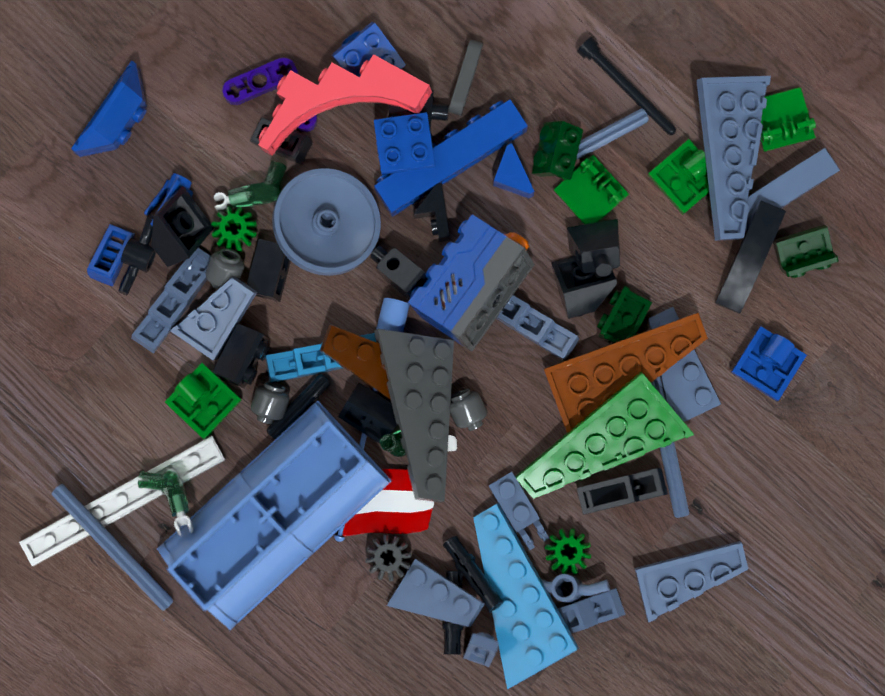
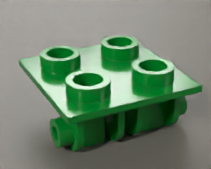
M801 87L765 97L767 98L766 108L762 111L761 124L763 127L760 139L764 152L816 138L813 130L816 128L815 120L809 117Z
M592 155L590 158H586L580 164L581 166L573 172L571 180H564L553 190L583 224L599 222L629 195L598 159Z

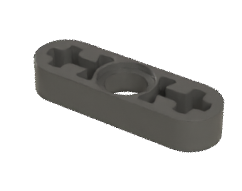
M470 39L450 103L449 113L459 116L463 114L484 44L482 42Z

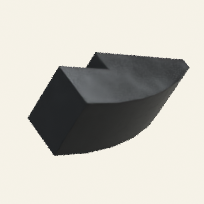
M662 468L577 488L583 515L668 494Z

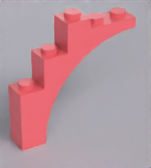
M374 54L370 61L366 60L360 69V77L331 63L329 68H324L318 79L319 84L317 85L290 70L287 76L281 78L277 86V95L284 102L275 108L272 115L274 119L269 127H265L260 133L258 145L264 152L273 156L282 142L298 126L321 112L341 105L358 102L383 103L398 106L418 114L423 109L432 90L429 84Z

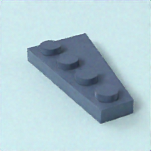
M674 307L649 318L650 330L678 320L679 318ZM695 350L680 359L660 376L665 400L684 422L721 405Z
M739 541L634 568L648 623L657 619L663 613L674 610L689 599L700 596L704 591L718 586L748 570L742 542Z

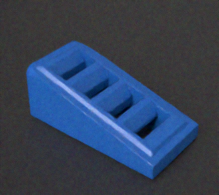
M110 224L87 268L88 276L113 286L123 266L121 257L129 239L135 237V234ZM112 236L123 240L124 243L120 244L111 240ZM109 246L111 248L119 250V253L117 254L112 251L107 250V247ZM106 257L114 260V263L112 264L102 259ZM99 267L109 270V272L99 269Z

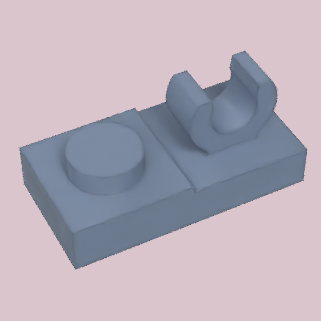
M482 632L478 633V635L473 633L463 658L489 667L496 654L499 642L494 641L491 635Z

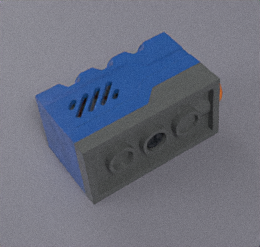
M473 214L468 220L462 222L458 229V234H460L458 239L453 243L449 242L446 244L442 251L444 258L439 264L430 266L426 273L428 280L422 287L417 286L414 288L408 302L421 319L471 352L535 265L527 253L529 248L527 240L515 232L503 234Z

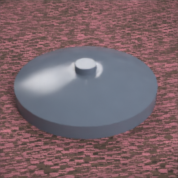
M328 168L309 170L293 178L278 196L272 216L274 236L286 257L305 271L326 276L343 274L362 264L375 248L381 229L377 203L366 186L348 173Z

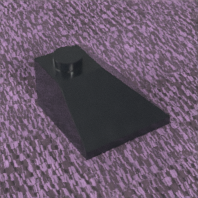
M184 186L179 187L153 216L151 246L167 267L189 259L214 229Z
M573 257L551 262L560 298L568 319L595 312L617 284L613 271L605 277L598 276L596 272L583 273Z

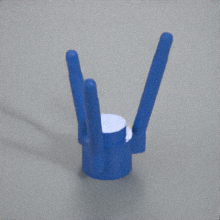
M173 173L170 180H166L161 191L144 211V214L149 215L166 194L165 199L157 210L158 212L181 186H184L192 197L194 192L189 190L192 182L181 175Z

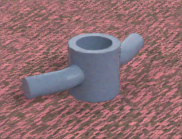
M567 574L555 577L552 582L541 579L548 593H552L557 600L567 603L578 601L582 595L591 596L610 590L608 580L586 585L582 584L581 580L577 577ZM565 581L572 582L574 590L568 597H564L561 586Z

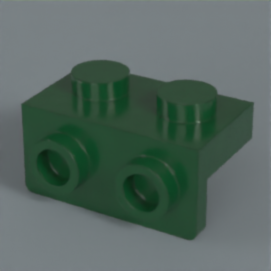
M564 121L544 123L539 135L538 150L533 159L532 174L539 177L557 176L565 180H571L583 129Z
M825 224L774 240L780 270L787 277L798 278L804 276L807 271L813 269L824 270L839 261L838 256L833 252L829 230Z
M624 286L622 291L616 289L609 303L613 305L610 314L604 313L597 325V328L601 329L598 337L612 344L636 335L653 303L633 293L627 286Z

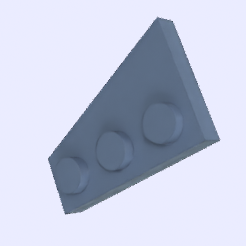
M231 278L213 293L207 301L187 315V318L170 331L211 360H217L236 325L239 324L257 294V291L238 278Z
M415 559L387 606L471 627L485 603L420 560Z

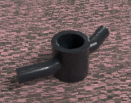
M153 215L147 216L140 239L130 238L122 253L121 262L129 265L118 289V292L123 295H128L138 271L141 270L147 273L156 257V251L149 245L152 238L153 226L150 223L153 220Z

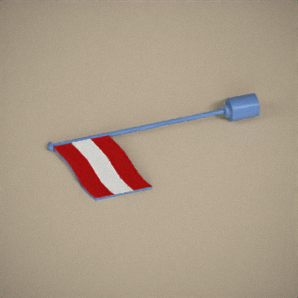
M384 298L376 329L403 332L410 304L396 299ZM373 388L372 391L377 394L378 391ZM362 433L359 443L363 450L367 435ZM382 469L392 481L339 529L338 534L334 535L336 541L342 542L345 536L365 533L408 534L427 530L434 502L415 500L408 470Z

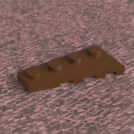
M329 325L320 352L359 377L361 381L373 387L391 401L387 386L388 377L385 365H382L380 354H382L380 344Z

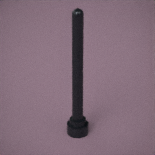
M592 36L589 37L578 48L577 52L584 59L593 60L668 135H674L676 127L599 52L601 50L598 47L599 43Z

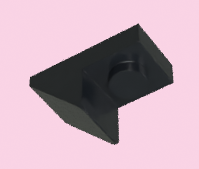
M441 183L435 185L413 215L414 219L435 216V219L430 220L433 236L438 235L439 242L450 241Z

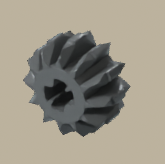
M386 534L383 536L384 545H381L377 538L373 540L374 544L378 547L377 550L367 547L366 551L375 554L374 558H366L365 562L376 563L375 566L369 569L370 573H374L378 568L381 569L378 574L379 580L383 579L386 571L388 572L389 581H393L392 571L395 570L399 577H403L404 574L399 569L400 565L407 569L411 565L402 562V558H411L412 554H402L401 551L406 549L408 544L405 542L399 548L396 547L399 542L398 536H395L392 544H389V536ZM387 550H392L393 557L396 558L394 564L390 562V566L384 565V559L381 558L384 551L387 553Z

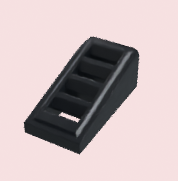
M261 118L250 142L259 146L260 133L265 127H269L272 121ZM294 130L282 142L275 154L302 165L312 146V140L307 135ZM288 137H290L291 139H290V141H289V143H288L286 149H284L283 147H284V145H285V143H286Z

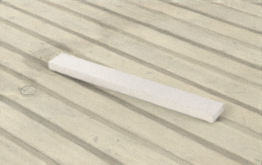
M211 436L87 504L85 507L106 527L226 459L214 437ZM69 514L19 543L31 566H35L88 537L89 534Z

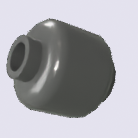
M221 249L214 252L210 257L205 272L206 278L218 290L231 278L235 277L240 280L244 270V262L236 251Z
M265 382L264 385L256 388L251 403V411L258 415V421L272 424L273 420H281L284 417L289 403V394L285 392L286 388L273 382Z
M467 388L451 396L450 415L458 428H468L469 431H472L483 425L482 420L487 416L488 411L478 392L470 391Z

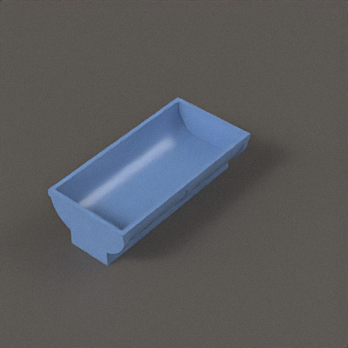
M317 401L190 518L193 526L192 533L188 525H183L180 527L181 536L178 535L177 531L174 532L157 550L169 566L167 570L204 611L208 610L231 630L392 480L328 410Z

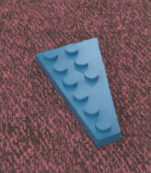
M495 504L473 517L485 577L504 602L499 608L492 611L499 642L506 686L509 689L580 648L501 506Z

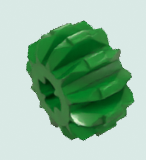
M227 207L228 215L224 216L221 212L217 213L221 222L212 221V226L218 229L212 232L213 238H219L217 241L219 247L226 244V249L232 250L233 246L236 245L237 251L242 252L241 244L244 242L246 246L250 247L252 243L248 237H257V233L250 230L257 227L256 221H249L252 217L250 212L242 216V207H238L235 214H233L231 207ZM233 224L241 228V230L237 229L238 234L236 235L228 231V229H232L230 226Z
M561 529L559 530L561 540L559 541L556 536L551 535L549 538L556 545H545L546 550L554 551L553 555L545 557L546 561L557 560L551 567L553 570H556L562 564L561 574L567 573L569 565L571 572L577 574L576 563L583 569L587 567L585 562L580 559L581 557L591 558V554L583 553V549L591 547V544L585 543L581 545L579 543L585 537L583 533L576 539H573L575 529H570L569 536L566 538L565 531ZM568 544L569 548L574 547L575 554H572L574 557L570 560L567 556L561 555V550H564L563 545Z

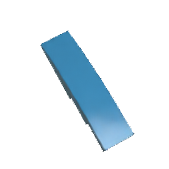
M375 333L361 335L363 338L376 342ZM322 343L296 348L293 351L270 354L265 357L269 380L273 383L343 369V367L320 352Z

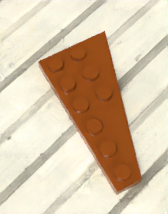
M694 313L544 368L567 433L640 372L650 382H653L708 339L699 313Z

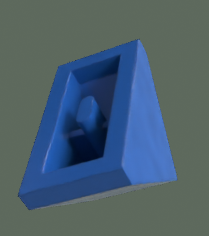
M511 143L505 149L494 178L493 186L529 199L534 196L535 191Z

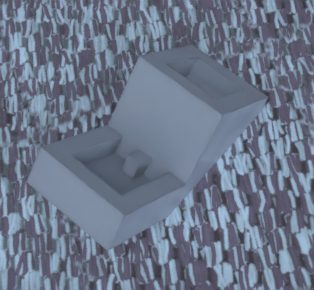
M616 588L558 608L571 633L625 615Z

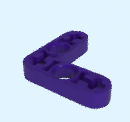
M279 58L228 80L223 86V95L228 103L239 105L277 89L278 83L283 77V74H277L280 72L281 65H284L286 68L291 67V71L298 75L299 73L295 64L290 59ZM256 75H264L267 78V84L263 88L253 86L252 80ZM247 80L252 92L248 93L245 88L239 91L240 96L237 98L233 95L228 96L232 86L241 89L245 87L243 81ZM315 115L309 119L310 124L305 125L302 123L297 129L302 132L313 130L317 125V116Z

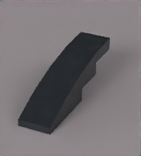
M762 200L759 202L738 252L734 256L715 304L738 314L741 313L784 218L785 210Z

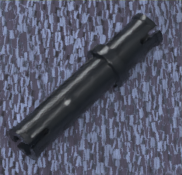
M457 535L445 541L443 547L456 563L455 568L464 574L482 602L485 603L484 605L487 610L492 612L499 608L504 602L475 563L476 558L474 555L468 553Z
M446 571V578L462 588L463 573L461 571ZM445 621V624H442V629H445L444 654L461 655V630H464V626Z

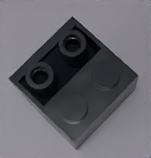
M237 324L213 373L245 389L247 384L251 385L258 373L255 370L258 361H263L270 349L268 339L258 331Z

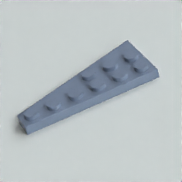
M771 76L709 77L697 80L715 241L744 238L749 211L747 200L749 190L753 187L754 179H751L753 166H756L763 127L761 117L763 109L766 108L767 98H765L766 87L770 85Z

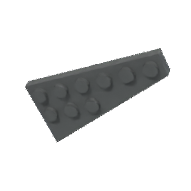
M376 329L374 333L376 340H379L382 354H380L382 365H385L390 399L396 423L399 424L402 435L400 439L402 448L405 449L409 464L407 469L415 500L444 502L454 340Z

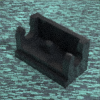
M258 240L247 285L257 291L255 296L280 302L291 261L282 252L278 243Z
M361 383L357 385L338 415V418L383 446L397 426L392 403Z

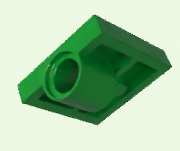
M690 139L648 173V177L682 215L709 193L705 152L701 149L698 150Z
M201 363L176 386L174 392L165 403L205 440L242 400L210 369Z

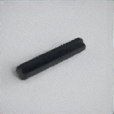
M318 375L287 407L284 417L281 420H275L267 428V433L273 439L278 438L330 386V381L324 375Z

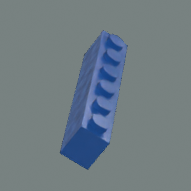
M501 100L489 108L490 112L485 116L477 115L466 123L468 125L461 131H458V129L451 131L444 137L445 141L437 146L433 143L435 167L380 176L376 180L377 184L374 185L375 192L392 217L428 195L436 184L442 183L444 185L526 133L528 125L512 101L508 100L504 103Z

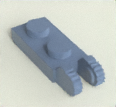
M512 472L489 485L491 492L515 532L520 534L529 551L535 547L531 537L524 530L525 527L533 523L540 539L544 542L549 539L539 521L538 514Z

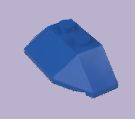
M130 61L97 112L71 147V150L77 156L83 157L117 150L120 144L124 145L130 138V130L135 122L139 123L145 116L147 104L140 69L134 61Z

